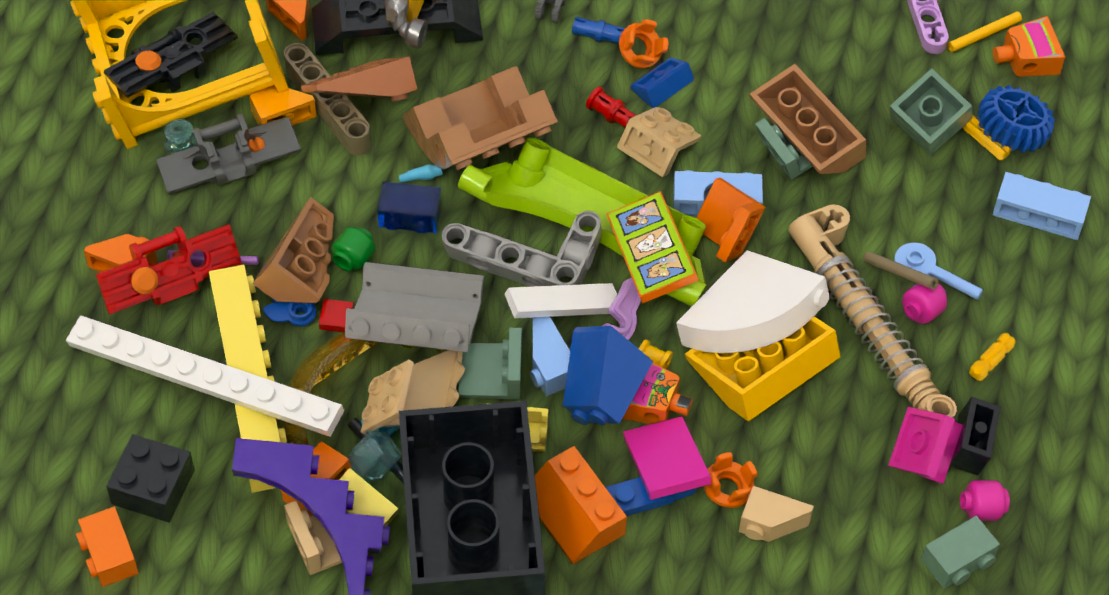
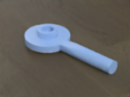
M907 243L896 251L895 262L935 277L976 300L981 297L983 289L936 266L935 254L926 245Z

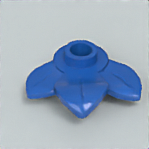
M273 298V303L263 308L264 314L270 320L290 322L295 326L311 324L317 314L315 303L277 302Z

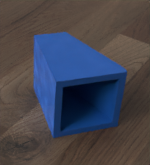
M612 326L576 327L572 335L563 407L572 413L571 417L575 421L583 425L588 423L605 425L606 423L619 424L653 361Z

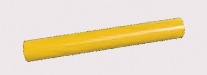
M1016 11L948 42V49L952 53L1021 22L1022 16Z

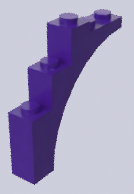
M236 438L232 467L233 476L261 481L284 491L302 503L321 522L333 540L344 567L348 595H370V589H364L365 576H372L374 557H368L367 554H380L381 545L388 546L390 526H384V517L346 513V510L353 509L354 491L348 490L349 481L311 477V474L317 475L319 455H313L314 446Z

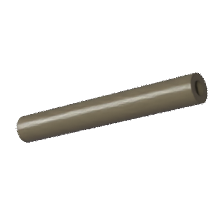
M867 251L863 257L864 262L929 289L934 290L938 286L939 281L937 278L873 252Z

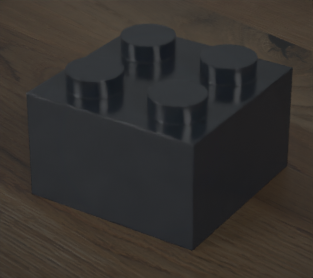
M132 434L106 486L111 504L170 523L195 471L191 452Z

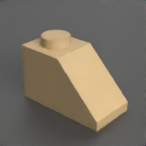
M753 486L741 516L739 532L744 533L753 540L773 541L809 526L814 506Z

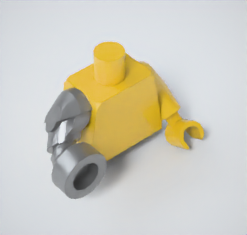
M385 0L386 19L391 22L394 31H399V35L406 40L408 46L420 49L424 43L428 25L427 21L417 19L424 0Z

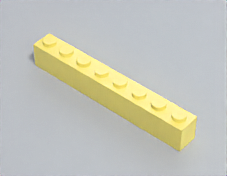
M245 265L209 271L227 366L274 381V376H267L266 372L267 368H271L268 350L262 351L261 343L266 342L263 324L257 325L255 319L261 317L258 300L252 301L251 293H256L253 275H246ZM235 404L242 439L287 443L284 427L278 428L276 420L280 419ZM249 479L252 493L275 488L261 481Z

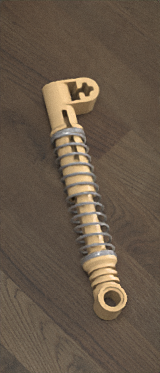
M833 204L804 214L794 220L788 228L789 234L814 267V273L825 276L828 291H831L830 299H836V307L843 308L842 316L850 318L848 324L856 326L855 334H864L861 342L864 344L870 343L867 351H878L874 356V360H884L880 369H891L887 374V379L897 378L893 388L901 396H905L913 408L944 414L954 418L957 412L955 402L950 397L940 394V391L930 379L931 372L929 368L923 364L921 358H917V352L914 349H910V342L904 340V334L901 331H897V324L891 322V316L885 313L883 305L878 304V298L872 295L870 287H865L866 281L863 278H859V272L853 269V263L843 252H839L836 249L835 245L841 243L845 237L850 222L849 212L844 207ZM884 315L888 317V322L883 321ZM890 324L894 325L895 331L889 330ZM896 333L901 335V340L895 338ZM868 335L870 340L864 341V338ZM902 342H906L908 344L907 349L902 348ZM874 344L876 349L870 350L871 346ZM909 351L914 353V358H910L907 355ZM879 353H880L883 357L880 358V359H877L876 357H877V356L879 355ZM919 360L921 364L915 365L914 362ZM887 362L889 367L883 368L884 364ZM894 372L895 376L890 377L889 375Z

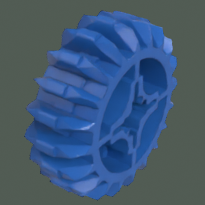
M1007 85L1005 88L998 86L996 89H990L989 93L982 98L979 104L976 118L979 120L978 126L984 129V135L991 136L992 142L1000 143L1001 147H1010L1012 152L1015 149H1018L1021 153H1024L1026 150L1034 152L1036 148L1041 149L1053 133L1052 130L1055 119L1052 117L1053 111L1047 109V103L1041 102L1039 96L1031 95L1030 90L1025 92L1020 87L1013 89L1010 85Z

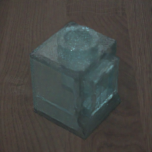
M367 430L365 437L351 450V454L347 458L350 460L351 469L361 478L379 481L402 455L387 432Z

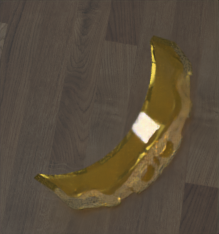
M345 332L331 338L324 345L315 349L302 362L292 377L289 387L310 394L314 385L378 342L345 338ZM401 344L402 346H404V347H406V348H417V347H419V346H412V345H403V344ZM435 348L439 353L447 351L446 349ZM284 421L286 437L292 444L309 445L305 428Z

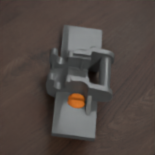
M241 113L236 115L237 118L201 130L198 128L192 129L197 146L156 159L168 194L208 181L211 184L217 182L219 186L256 174V169L260 168V164L301 151L289 117L248 129ZM241 129V131L235 134L236 143L216 149L213 142H203L204 140ZM199 160L209 162V165L202 170L193 167Z

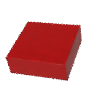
M324 299L319 320V330L345 333L346 309H354V302Z

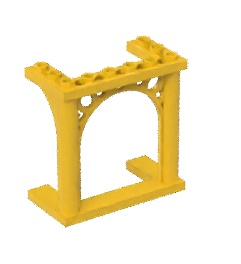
M187 0L70 1L76 17L81 16L79 19L84 32L89 33L90 37L86 38V43L91 54L95 53L96 58L92 59V63L97 75H101L94 78L97 91L92 92L98 108H102L107 124H111L116 140L122 139L126 148L129 149L138 145L136 136L273 85H275L278 93L289 89L258 0H245L251 17V21L248 22L264 63L185 92L170 94L143 89L129 98L104 74V70L126 59L129 41L137 28L145 20L165 8ZM133 19V22H132L131 24H128V25H127V24L125 23V22L128 23L130 20ZM117 28L124 31V35L120 38H110L107 36V33L112 29ZM111 46H119V49L114 52ZM144 96L141 106L130 104L134 98ZM157 100V101H159V103H158V104H152V101Z

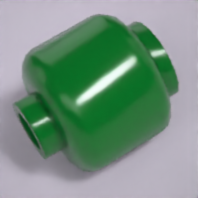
M355 227L346 228L331 247L333 261L345 271L361 270L365 262H368L376 251L372 234L364 228L358 229Z

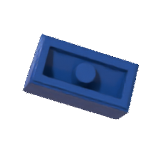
M670 57L634 82L630 88L649 106L655 108L691 83L694 77L688 62Z

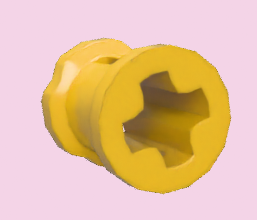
M647 339L639 347V350L648 356L653 363L668 369L673 357L672 351L668 350L665 352L650 345V341Z

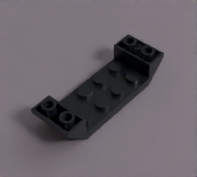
M385 0L320 1L312 8L316 55L344 53V38L399 34V31H394L391 22L386 19ZM424 0L417 19L427 21V31L453 29L455 43L483 41L478 0Z

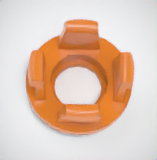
M644 19L641 23L631 24L620 35V52L623 58L633 67L640 69L649 68L659 60L663 53L668 51V38H659L654 30L657 22ZM635 38H639L644 42L646 46L644 55L637 56L632 51L631 47L634 45Z
M731 452L718 455L715 458V463L707 469L711 477V484L703 486L707 496L716 504L727 508H737L745 505L754 486V479L757 477V470L754 464L748 461L742 466L732 462L733 456ZM720 479L732 480L737 485L738 490L734 491L731 495L722 493L720 491Z

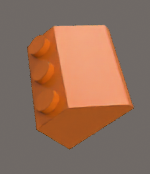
M575 446L548 460L535 474L539 519L572 565L625 535L627 516Z

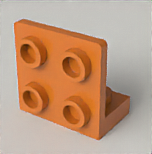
M716 178L696 218L706 225L703 235L720 246L716 257L724 262H728L741 257L766 207L724 179Z

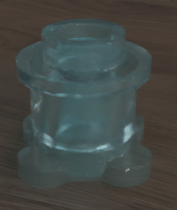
M177 119L166 125L165 137L167 141L164 143V148L167 152L173 151L176 153L197 145L192 131L193 126L190 122Z

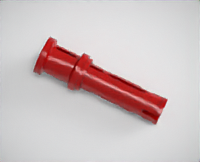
M600 86L593 90L586 102L587 109L596 110L605 116L607 122H616L626 128L630 118L637 116L625 108L622 100H615L607 95Z

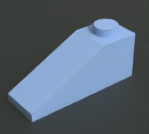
M533 317V369L530 371V376L534 385L537 388L541 387L544 394L549 396L565 389L570 350L550 317Z

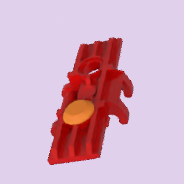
M229 224L189 239L186 238L182 227L178 226L173 228V232L141 244L136 242L130 244L131 261L99 272L95 276L108 314H113L149 299H153L155 305H161L199 290L198 282L209 277V271L234 267L242 264ZM177 243L178 251L172 254V258L156 264L148 263L147 258L143 256ZM201 250L204 254V262L202 265L194 267L190 261L193 252Z

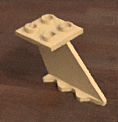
M447 350L416 364L411 360H407L382 375L375 377L368 387L370 394L367 406L362 413L363 424L361 433L366 435L380 427L400 426L399 411L453 407L459 399L456 385L465 371V367L461 363L463 351Z

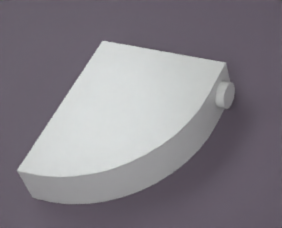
M747 250L676 322L681 344L705 352L733 353L754 350L778 342L798 331L827 304L829 292L825 276Z

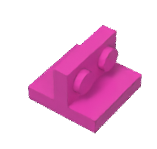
M908 407L888 466L944 484L963 425L955 422V418L944 414Z

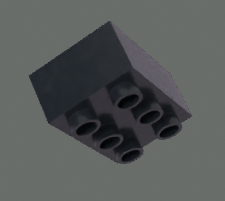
M527 401L399 411L412 595H545V567Z

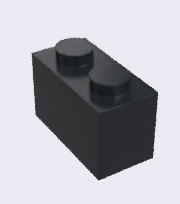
M974 397L970 398L958 415L957 423L962 424L963 427L950 466L977 476L992 456L1000 406Z

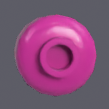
M916 283L903 295L902 304L905 314L917 323L926 324L931 322L946 309V292L940 284H938L936 289L932 290Z
M996 480L971 481L967 485L966 490L960 494V507L966 511L970 519L977 515L981 521H997L1002 518L1004 513L1008 512L1010 504L1008 490L1003 488L1002 484Z

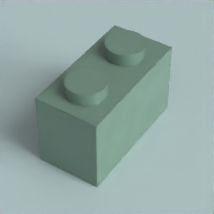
M976 515L925 545L921 561L943 589L952 584L958 586L964 583L971 576V573L979 568L981 570L989 568L996 561V554L1000 544Z

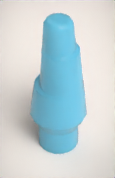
M427 164L399 175V180L401 183L420 179L422 181L433 180L436 176L443 175L442 168Z

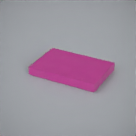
M682 416L623 431L624 441L650 500L711 484L710 474Z

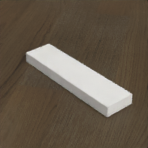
M613 283L511 287L505 292V297L514 318L610 314L609 307L617 296Z

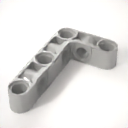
M583 211L576 216L557 256L459 223L449 224L442 231L445 253L450 258L529 287L581 285L593 262L595 252L602 237L600 217L593 211ZM586 226H592L595 228L590 232H585L581 230ZM453 239H462V242L459 244L450 243ZM510 257L517 259L516 262L510 264L504 262ZM565 276L573 278L568 283H562L559 280Z

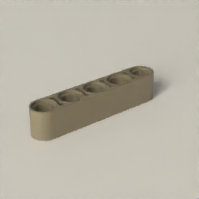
M292 43L285 48L286 73L300 92H302V85L321 78L330 77L329 73L304 44ZM303 92L313 95L316 112L350 154L363 155L370 150V126L346 95Z

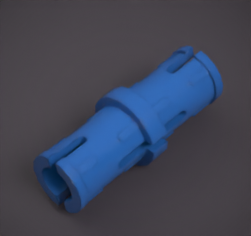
M576 16L572 26V34L590 37L600 43L607 41L619 44L620 35L625 28L606 24L604 20L597 22Z

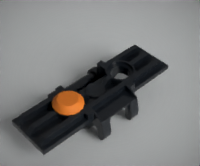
M212 12L184 28L179 26L176 29L170 30L167 36L146 47L143 45L131 51V56L105 69L104 74L127 98L158 81L162 83L169 81L170 91L174 93L181 89V75L194 69L197 79L205 76L206 68L203 57L238 39V35L215 12ZM193 38H197L202 41L200 44L197 45L189 44V42Z

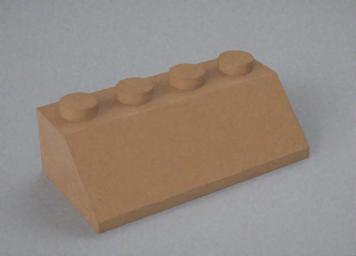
M793 64L749 94V97L778 126L780 131L819 174L844 173L866 158V139L796 64Z

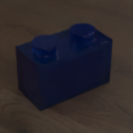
M383 182L377 210L379 227L389 230L402 229L418 233H437L442 206L441 188Z

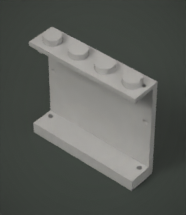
M365 262L362 291L354 309H346L345 338L468 352L482 304L484 276Z

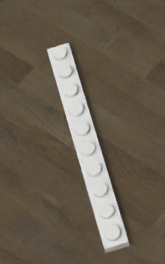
M81 315L66 339L69 346L329 437H331L344 412L342 405Z

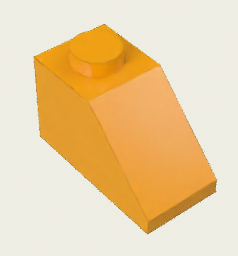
M275 85L249 94L251 112L258 126L285 117H289L293 126L317 117L313 95L290 88L278 93Z

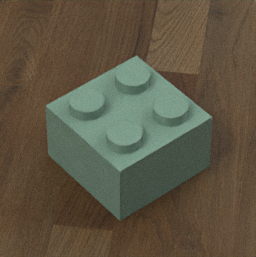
M931 68L890 105L891 119L932 156L972 119V105Z

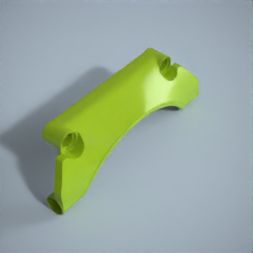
M532 137L526 138L520 155L513 162V165L503 162L483 169L468 165L462 173L458 182V188L493 206L533 214L571 228L579 213L583 211L595 212L601 220L602 237L600 243L622 257L624 256L607 213L648 197V195L560 152L542 140ZM667 205L699 281L667 293V295L692 307L703 296L707 284L704 282L700 259L693 256L706 229V225L699 219L688 216ZM586 226L581 230L585 232H590L595 228L592 226Z

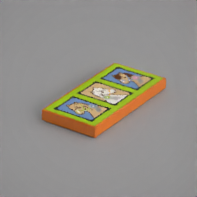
M661 191L607 213L642 303L699 281Z

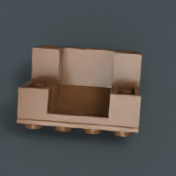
M517 66L492 75L482 82L445 97H438L415 106L402 115L409 131L429 160L439 168L447 169L455 166L457 170L473 164L472 158L479 155L486 159L500 153L498 147L508 144L509 148L526 142L524 137L534 133L536 138L552 131L550 126L558 122L545 91L541 90L529 95Z

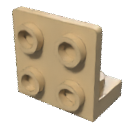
M655 107L629 119L617 148L661 177H665L669 174L678 152L698 142L701 135L695 132L691 125L673 118L668 110Z
M297 501L284 505L287 524L309 574L312 575L341 564L342 561L335 544L321 522L314 515L309 517L306 510L300 511Z

